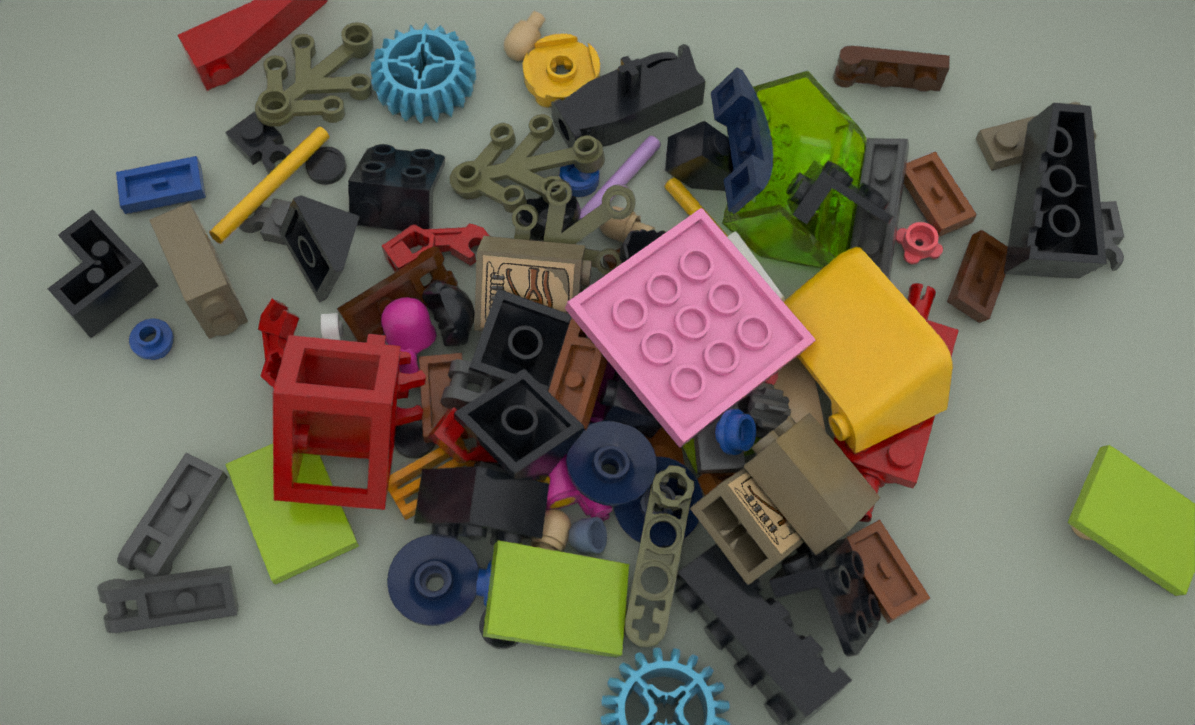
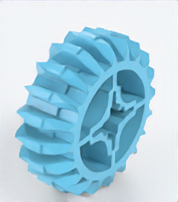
M425 23L422 29L416 30L410 24L408 32L403 34L395 30L394 40L383 38V49H375V61L371 62L370 67L373 78L371 79L373 90L376 91L382 106L387 105L392 115L401 113V117L404 118L405 122L412 116H416L420 124L428 116H432L437 122L439 114L443 112L452 117L454 112L453 106L464 108L465 97H472L473 84H475L476 80L474 56L469 52V47L465 40L459 41L455 31L446 34L442 25L435 30H431L427 23Z
M654 648L652 653L653 663L648 664L645 656L639 652L635 654L634 658L637 671H634L626 663H622L619 666V672L626 680L625 682L612 677L608 680L607 686L618 696L606 695L602 697L601 705L607 709L615 710V713L601 716V725H628L625 716V705L633 691L641 698L640 702L647 711V717L641 725L653 724L658 710L656 705L663 703V707H665V704L673 706L677 701L678 703L672 717L674 723L667 724V720H665L664 724L657 721L654 725H690L684 717L683 709L695 695L698 696L703 708L704 725H730V722L726 719L716 717V714L727 712L730 704L725 700L714 701L713 697L723 692L724 685L722 682H716L710 686L706 684V681L713 674V669L707 666L699 674L695 672L694 668L698 661L696 655L692 654L687 664L683 665L678 663L680 658L679 649L673 648L670 661H663L661 648ZM656 677H670L682 681L685 685H681L673 692H663L653 684L648 685L646 681Z

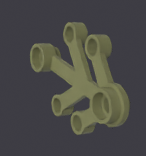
M360 22L346 25L341 32L342 45L312 69L311 58L316 54L313 37L308 34L294 36L291 40V46L295 57V83L285 91L283 90V81L289 74L286 60L278 55L266 58L263 62V67L267 78V90L259 95L255 104V113L258 120L265 125L273 127L287 124L294 116L321 115L329 123L341 121L345 116L344 102L341 98L327 96L323 100L301 99L307 94L349 92V95L356 100H365L371 96V79L366 74L357 73L350 77H329L351 58H364L370 53L373 48L371 28ZM358 85L365 86L363 88H356ZM337 108V110L329 111L328 109Z
M539 114L531 118L529 121L530 133L504 163L493 165L504 150L512 148L516 143L512 126L507 123H499L491 129L490 137L492 141L474 161L463 162L453 169L450 174V184L453 191L465 199H476L484 195L503 205L507 212L513 213L520 205L527 204L523 188L518 185H509L504 188L495 183V181L509 179L543 196L544 201L549 203L546 197L547 187L553 181L563 179L558 176L543 178L535 174V172L574 164L575 168L583 173L596 172L605 163L603 146L600 141L592 136H582L575 141L571 148L532 156L544 141H548L553 137L555 132L552 119L548 115ZM546 126L542 130H537L539 127ZM502 135H508L505 138L499 139ZM561 185L553 187L559 188L557 191L552 192L553 198L558 201L564 200L567 195L565 187ZM512 197H519L515 201H508Z
M565 180L553 181L546 189L549 208L544 242L576 244L611 218L616 220L627 218L632 214L636 204L633 191L622 184L609 187L602 197L601 205L562 232L566 204L572 197V188ZM556 185H561L567 190V197L562 201H558L552 196V188ZM621 195L626 199L627 205L623 210L618 211L612 208L610 200L613 196ZM523 204L514 210L512 214V222L515 226L514 239L530 240L531 229L537 224L539 218L538 212L533 206ZM521 210H528L532 214L533 221L531 224L523 225L519 222L518 213ZM585 248L584 260L592 261V267L597 268L604 275L621 265L619 252L615 249L606 248L599 251ZM606 254L613 255L617 260V264L614 268L607 269L602 266L601 258ZM583 286L582 291H584L588 286Z

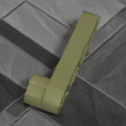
M668 466L666 470L656 474L650 488L625 618V633L628 639L640 647L657 645L664 638L667 631L689 507L694 491V481L690 480L686 470L679 466ZM669 478L677 479V487L684 489V495H676L674 500L666 498L664 492L660 491V485H666ZM655 505L660 509L665 507L672 509L671 511L680 510V519L667 513L653 514V507ZM658 522L669 523L676 532L674 543L667 548L655 546L650 539V529ZM658 567L665 572L667 585L662 592L651 594L643 588L641 576L647 568ZM637 595L648 601H664L663 611L653 607L651 620L653 623L658 624L659 629L657 633H649L647 640L639 639V630L632 628L633 620L642 619L645 605H635Z

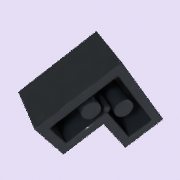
M93 209L58 234L80 264L47 289L90 338L159 286L144 262Z
M479 466L422 469L414 524L432 527L431 535L457 539L458 535L486 539L487 533L496 535L495 543L500 540L523 544V538L542 539L549 484L535 480L514 479L510 474Z

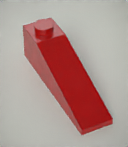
M253 0L177 36L206 91H209L243 75L324 6L328 0Z

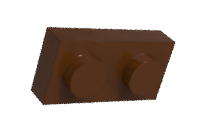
M984 230L972 234L947 303L978 323L989 320L1006 275L1004 274L1008 247Z

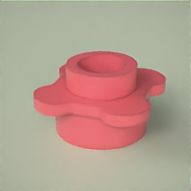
M916 222L910 225L908 229L901 228L897 231L896 242L902 245L905 252L903 258L909 264H918L921 259L928 257L937 259L943 252L942 245L938 243V232L929 223ZM915 242H921L923 245L918 246Z

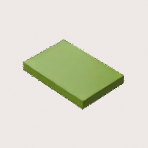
M273 443L225 464L271 581L275 585L359 547L342 506L273 501ZM303 454L297 483L333 486L320 455Z
M1110 444L1100 447L1067 523L1174 596L1186 595L1195 573V503Z
M498 540L494 544L483 637L614 658L620 657L623 651L629 564Z

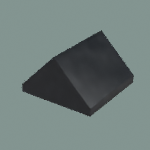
M300 195L293 198L279 233L316 298L321 302L327 299L344 269L360 216Z
M498 289L469 370L504 382L525 369L539 384L549 391L571 316Z
M525 369L454 412V419L514 479L545 481L584 431V426Z

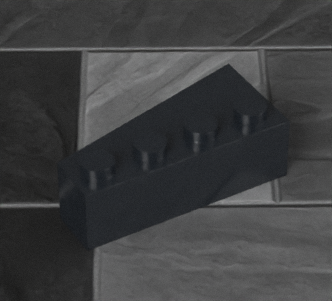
M1052 103L1027 124L1004 274L1079 279L1107 264L1091 106Z
M717 543L677 573L675 584L678 589L675 590V594L679 601L690 613L696 610L707 623L704 630L709 639L719 650L726 647L737 661L734 664L735 671L748 687L757 686L768 700L764 703L767 712L778 725L804 724L836 698L852 681L841 667L833 673L826 667L821 656L823 648L811 635L807 637L803 635L798 636L792 630L794 625L786 608L778 600L776 601L772 597L765 600L759 594L763 591V587L758 578L747 585Z

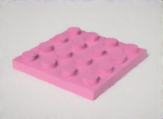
M703 208L694 212L569 300L565 307L569 315L680 448L816 341Z

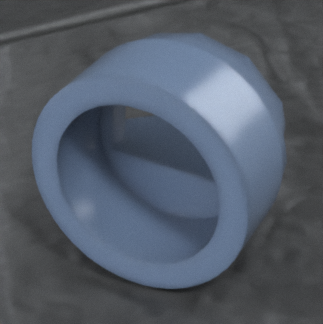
M599 517L582 518L571 526L568 541L579 553H601L607 543L606 527Z

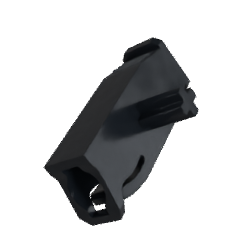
M686 44L678 46L677 56L673 52H660L632 61L629 56H624L621 58V66L618 69L587 82L563 101L559 98L551 101L552 119L568 148L573 147L575 141L582 136L594 137L601 142L603 147L613 145L703 105L706 81L696 70L690 48Z

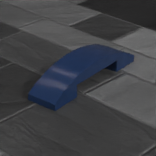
M738 67L710 92L714 120L726 126L734 171L724 179L728 211L733 214L737 213L766 187L773 168L772 138L764 110L744 71Z

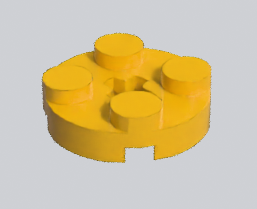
M553 34L541 38L534 44L535 49L529 55L526 53L523 59L525 85L528 91L535 97L536 102L543 107H551V101L558 98L563 101L587 82L600 77V59L597 51L589 43L587 47L583 43L577 42V37L571 34ZM559 65H564L565 70H571L564 75L554 73Z

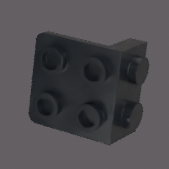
M378 144L368 148L348 180L349 213L360 216L357 226L404 231L414 224L422 229H432L433 189L445 166V156L435 154L429 149L399 150L388 144Z
M814 160L805 174L801 172L796 174L786 190V194L789 195L787 204L792 215L808 224L831 188L888 224L894 217L886 208L890 202L883 198L884 195L862 182L859 188L851 184L854 179L848 175L849 173L830 160H827L825 165Z
M848 538L835 541L817 555L814 554L806 543H802L796 548L797 553L794 556L781 562L782 568L769 580L775 598L819 588L844 654L847 657L858 655L878 627L881 619L879 603L873 594H869L863 579V561L859 553L852 550Z

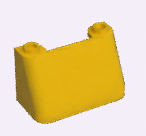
M854 247L839 254L784 301L786 306L816 339L811 346L797 357L831 400L832 415L829 416L828 421L833 434L839 441L845 440L855 454L947 410L953 362L946 344L860 247Z

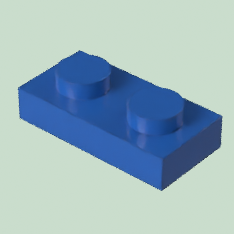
M197 156L116 172L119 204L125 214L206 198L202 167Z

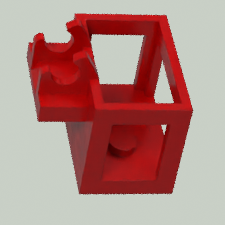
M368 334L366 343L294 335L288 336L273 390V501L385 510L394 454L396 426L415 422L423 418V409L420 405L412 408H400L397 406L398 399L408 398L409 389L424 386L426 383V375L422 370L412 374L399 372L400 365L411 364L410 353L401 351V346L386 345V335ZM303 454L369 459L368 489L297 483Z

